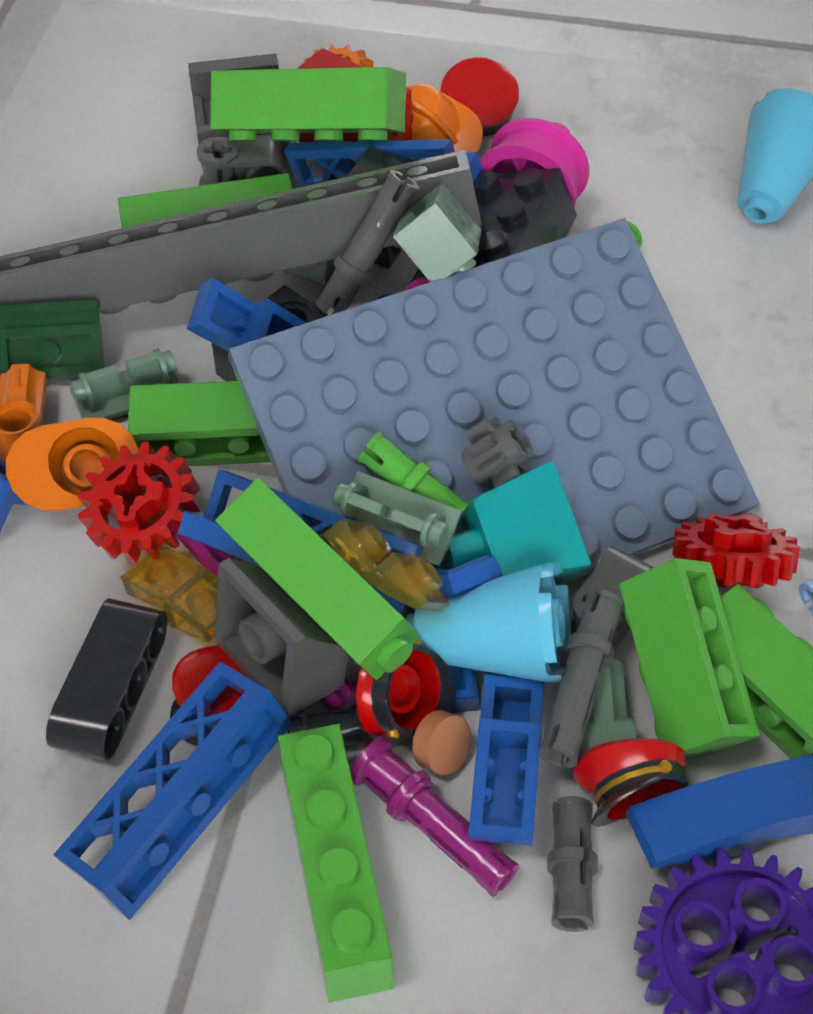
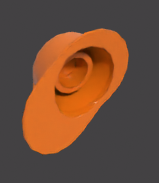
M420 83L407 87L412 90V113L414 116L412 140H451L455 152L465 150L466 152L478 153L483 142V128L478 116L471 109L438 91L433 86Z
M104 417L83 418L42 425L24 432L13 442L6 457V478L12 491L25 504L37 509L61 511L84 507L78 499V493L92 490L93 486L85 476L88 472L97 474L103 472L105 468L102 466L100 458L105 455L113 462L120 459V446L126 445L132 454H137L139 449L133 436L120 423Z

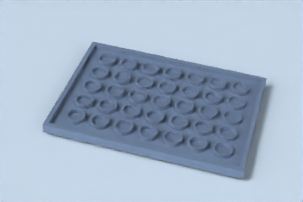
M625 218L450 275L446 279L441 278L230 348L228 352V359L283 492L337 513L341 512V507L333 504L335 491L341 483L350 485L357 471L383 480L366 465L357 461L361 451L367 449L366 445L379 431L418 464L423 460L432 468L429 473L463 500L470 503L474 498L494 489L493 482L483 487L472 479L463 464L461 453L472 445L467 439L465 432L487 418L491 421L495 417L499 419L501 425L508 420L514 421L527 435L533 448V456L523 462L528 471L554 461L591 565L578 577L593 572L598 560L611 545L634 556L673 541L675 528L681 529V523L684 521L696 523L697 517L706 518L714 513L723 516H737L754 509L760 504ZM462 515L454 534L466 531ZM310 517L313 526L323 522ZM334 527L319 535L341 558L353 552L343 529ZM360 536L364 546L373 542L370 539ZM385 546L368 555L377 578L393 584L404 552ZM420 559L403 612L400 613L405 619L408 614L415 613L417 603L422 601L416 580L420 579V575L440 568L447 570L448 567L444 559L441 567ZM357 561L350 565L353 569L361 571ZM558 581L555 582V585H560L567 581Z

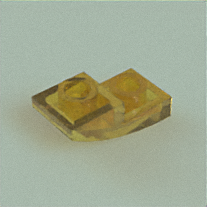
M340 519L323 534L335 551L362 578L391 598L418 610L441 611L450 604L439 589L443 586V580L434 566L422 556L417 558L416 555L392 553L388 557L387 554L391 551L390 545L382 533L372 524Z
M160 545L159 559L153 560L148 554L120 576L128 595L166 611L170 627L206 643L215 637L218 577L200 564L173 549Z

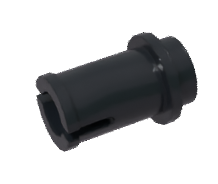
M356 706L306 715L305 710L297 713V717L289 718L293 724L287 730V734L339 724L344 746L365 744V730L356 712Z

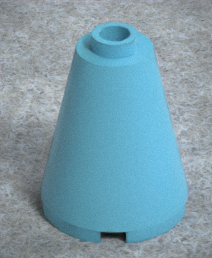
M791 88L774 89L767 92L761 101L758 102L757 100L750 112L737 202L744 215L756 223L775 222L781 219L813 179V94Z
M558 562L544 563L504 575L455 595L419 601L416 605L415 613L407 615V622L420 634L417 640L422 641L421 645L438 654L446 665L551 684L560 683L566 667H560L561 652L565 651L569 636L572 635V616L567 584L555 585L554 576L564 572L562 565Z

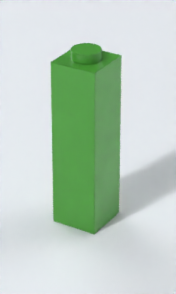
M289 173L119 197L117 199L121 226L125 228L292 189Z
M258 477L215 520L375 680H378L385 672L395 671L409 658L413 650L412 644L420 637V634Z

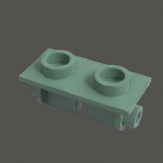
M157 348L152 353L125 361L127 370L118 372L114 364L86 374L84 372L79 373V379L70 382V392L81 418L104 417L112 419L128 414L130 386L180 384L174 370H177L171 350L161 353L160 349Z
M357 471L350 485L341 483L337 487L333 498V504L341 507L340 514L419 543L424 547L420 559L440 567L462 515V511L359 471Z

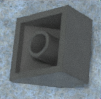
M230 558L219 563L215 642L249 679L271 691L288 718H291L344 685L348 653L263 568Z

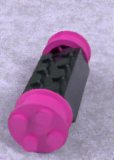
M521 118L505 124L495 134L490 150L481 158L480 161L483 168L473 182L482 226H479L481 228L479 251L473 257L476 261L474 267L565 238L577 217L575 210L576 199L584 191L590 176V167L585 151L564 125L537 118ZM418 268L412 280L403 291L429 283L430 281Z

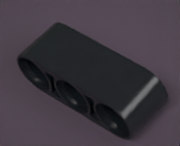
M108 598L103 602L50 712L46 727V741L49 747L103 761H110L120 745L165 642L168 626L166 611Z

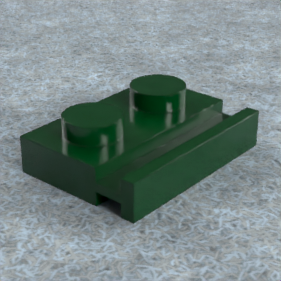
M100 300L0 305V375L6 373L10 369L11 364L30 363L36 370L45 372L47 378L78 376L82 372L86 374L105 368L102 325L99 313Z

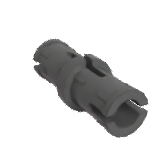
M578 796L558 798V802L554 801L552 803L554 844L553 850L547 854V871L553 875L552 925L559 930L567 932L588 930V926L592 927L594 924L592 876L598 872V855L592 851L591 820L593 805L590 800Z

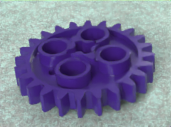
M721 848L717 849L713 867L709 868L697 854L691 858L688 868L689 876L673 866L669 871L666 882L668 888L655 884L649 900L653 906L642 907L638 924L645 930L637 931L634 941V950L646 954L638 958L635 970L636 976L655 978L647 985L644 996L646 1002L666 1000L667 1004L662 1014H813V887L804 891L798 886L803 869L797 867L784 877L777 873V856L772 854L763 868L754 865L751 850L746 848L743 851L739 864H731L728 855ZM750 905L759 907L768 914L770 920H755L748 916L742 907ZM688 929L701 930L708 934L713 943L708 945L695 944L688 940L683 931ZM786 931H791L795 934V936L775 939L776 935ZM736 948L738 953L730 956L732 949ZM757 952L755 960H751L749 955ZM787 963L793 965L803 974L804 980L794 981L787 979L780 974L775 964ZM712 969L709 974L699 978L692 976L690 972H702ZM721 987L732 988L742 995L746 1004L741 1006L728 1005L720 1000L716 995L715 989Z

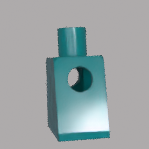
M554 461L545 463L471 500L462 513L466 531L453 534L444 557L448 569L469 562V559L485 555L495 556L501 576L544 563L558 562L562 565L564 572L554 576L555 582L575 579L591 565Z

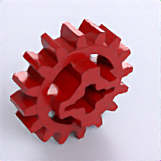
M142 442L138 453L132 454L128 447L123 445L120 446V459L113 462L105 455L100 458L102 466L105 468L101 474L93 472L86 474L85 477L93 488L92 490L78 493V499L87 508L78 513V518L88 529L86 532L87 536L97 547L101 546L111 558L116 559L123 553L131 563H137L141 551L146 550L152 559L156 560L160 556L159 546L165 542L174 549L180 546L175 534L179 530L184 511H201L202 506L194 496L201 488L191 474L192 470L182 456L176 458L169 447L164 445L156 453L148 442ZM159 475L168 478L171 481L172 488H167L163 482H160L158 480ZM108 516H113L120 524V530L110 526Z
M714 513L706 518L697 517L696 523L684 521L681 523V529L675 528L672 555L674 558L711 562L717 587L726 589L739 584L740 586L757 589L765 584L776 586L778 579L790 581L792 573H797L800 546L797 545L798 539L796 537L786 536L787 530L783 528L769 529L768 523L764 522L761 517L746 513L741 516H723Z

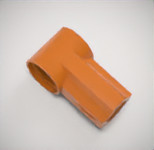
M30 363L11 364L10 369L0 375V458L6 461L13 442L24 432L44 425L48 389L47 376L45 372L33 368Z

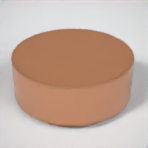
M443 710L429 713L420 722L413 737L412 750L416 763L421 768L439 775L452 774L461 767L469 753L471 746L470 727L461 716Z

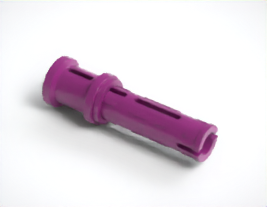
M380 737L370 743L359 754L350 768L352 782L356 786L364 784L387 805L386 812L394 820H408L460 868H463L489 895L494 897L498 894L499 890L502 891L517 873L519 864L498 849L492 842L468 840L469 821L432 790L434 785L430 775L424 770L415 772L392 751L393 744L386 737Z

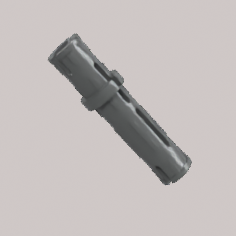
M396 170L389 171L386 181L345 252L340 251L334 260L336 269L321 295L315 301L316 306L322 312L327 313L337 296L338 298L333 304L332 308L334 310L331 315L347 310L362 283H368L374 274L372 266L382 251L413 195L420 188L410 177L407 176L399 192L395 194L402 183L401 177L403 173Z
M591 590L587 593L577 631L569 636L565 652L569 654L567 665L559 685L547 729L538 750L539 756L544 761L558 767H563L565 755L567 756L565 764L568 768L577 765L582 740L604 668L611 665L615 654V649L611 648L612 639L624 603L619 596L606 590L600 591L598 603H596L598 597L596 590Z

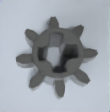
M497 417L491 421L486 418L465 432L467 439L472 445L462 451V461L469 475L479 485L486 487L493 482L496 488L529 472L523 462L533 456V448L525 432L514 421L508 420L501 425Z

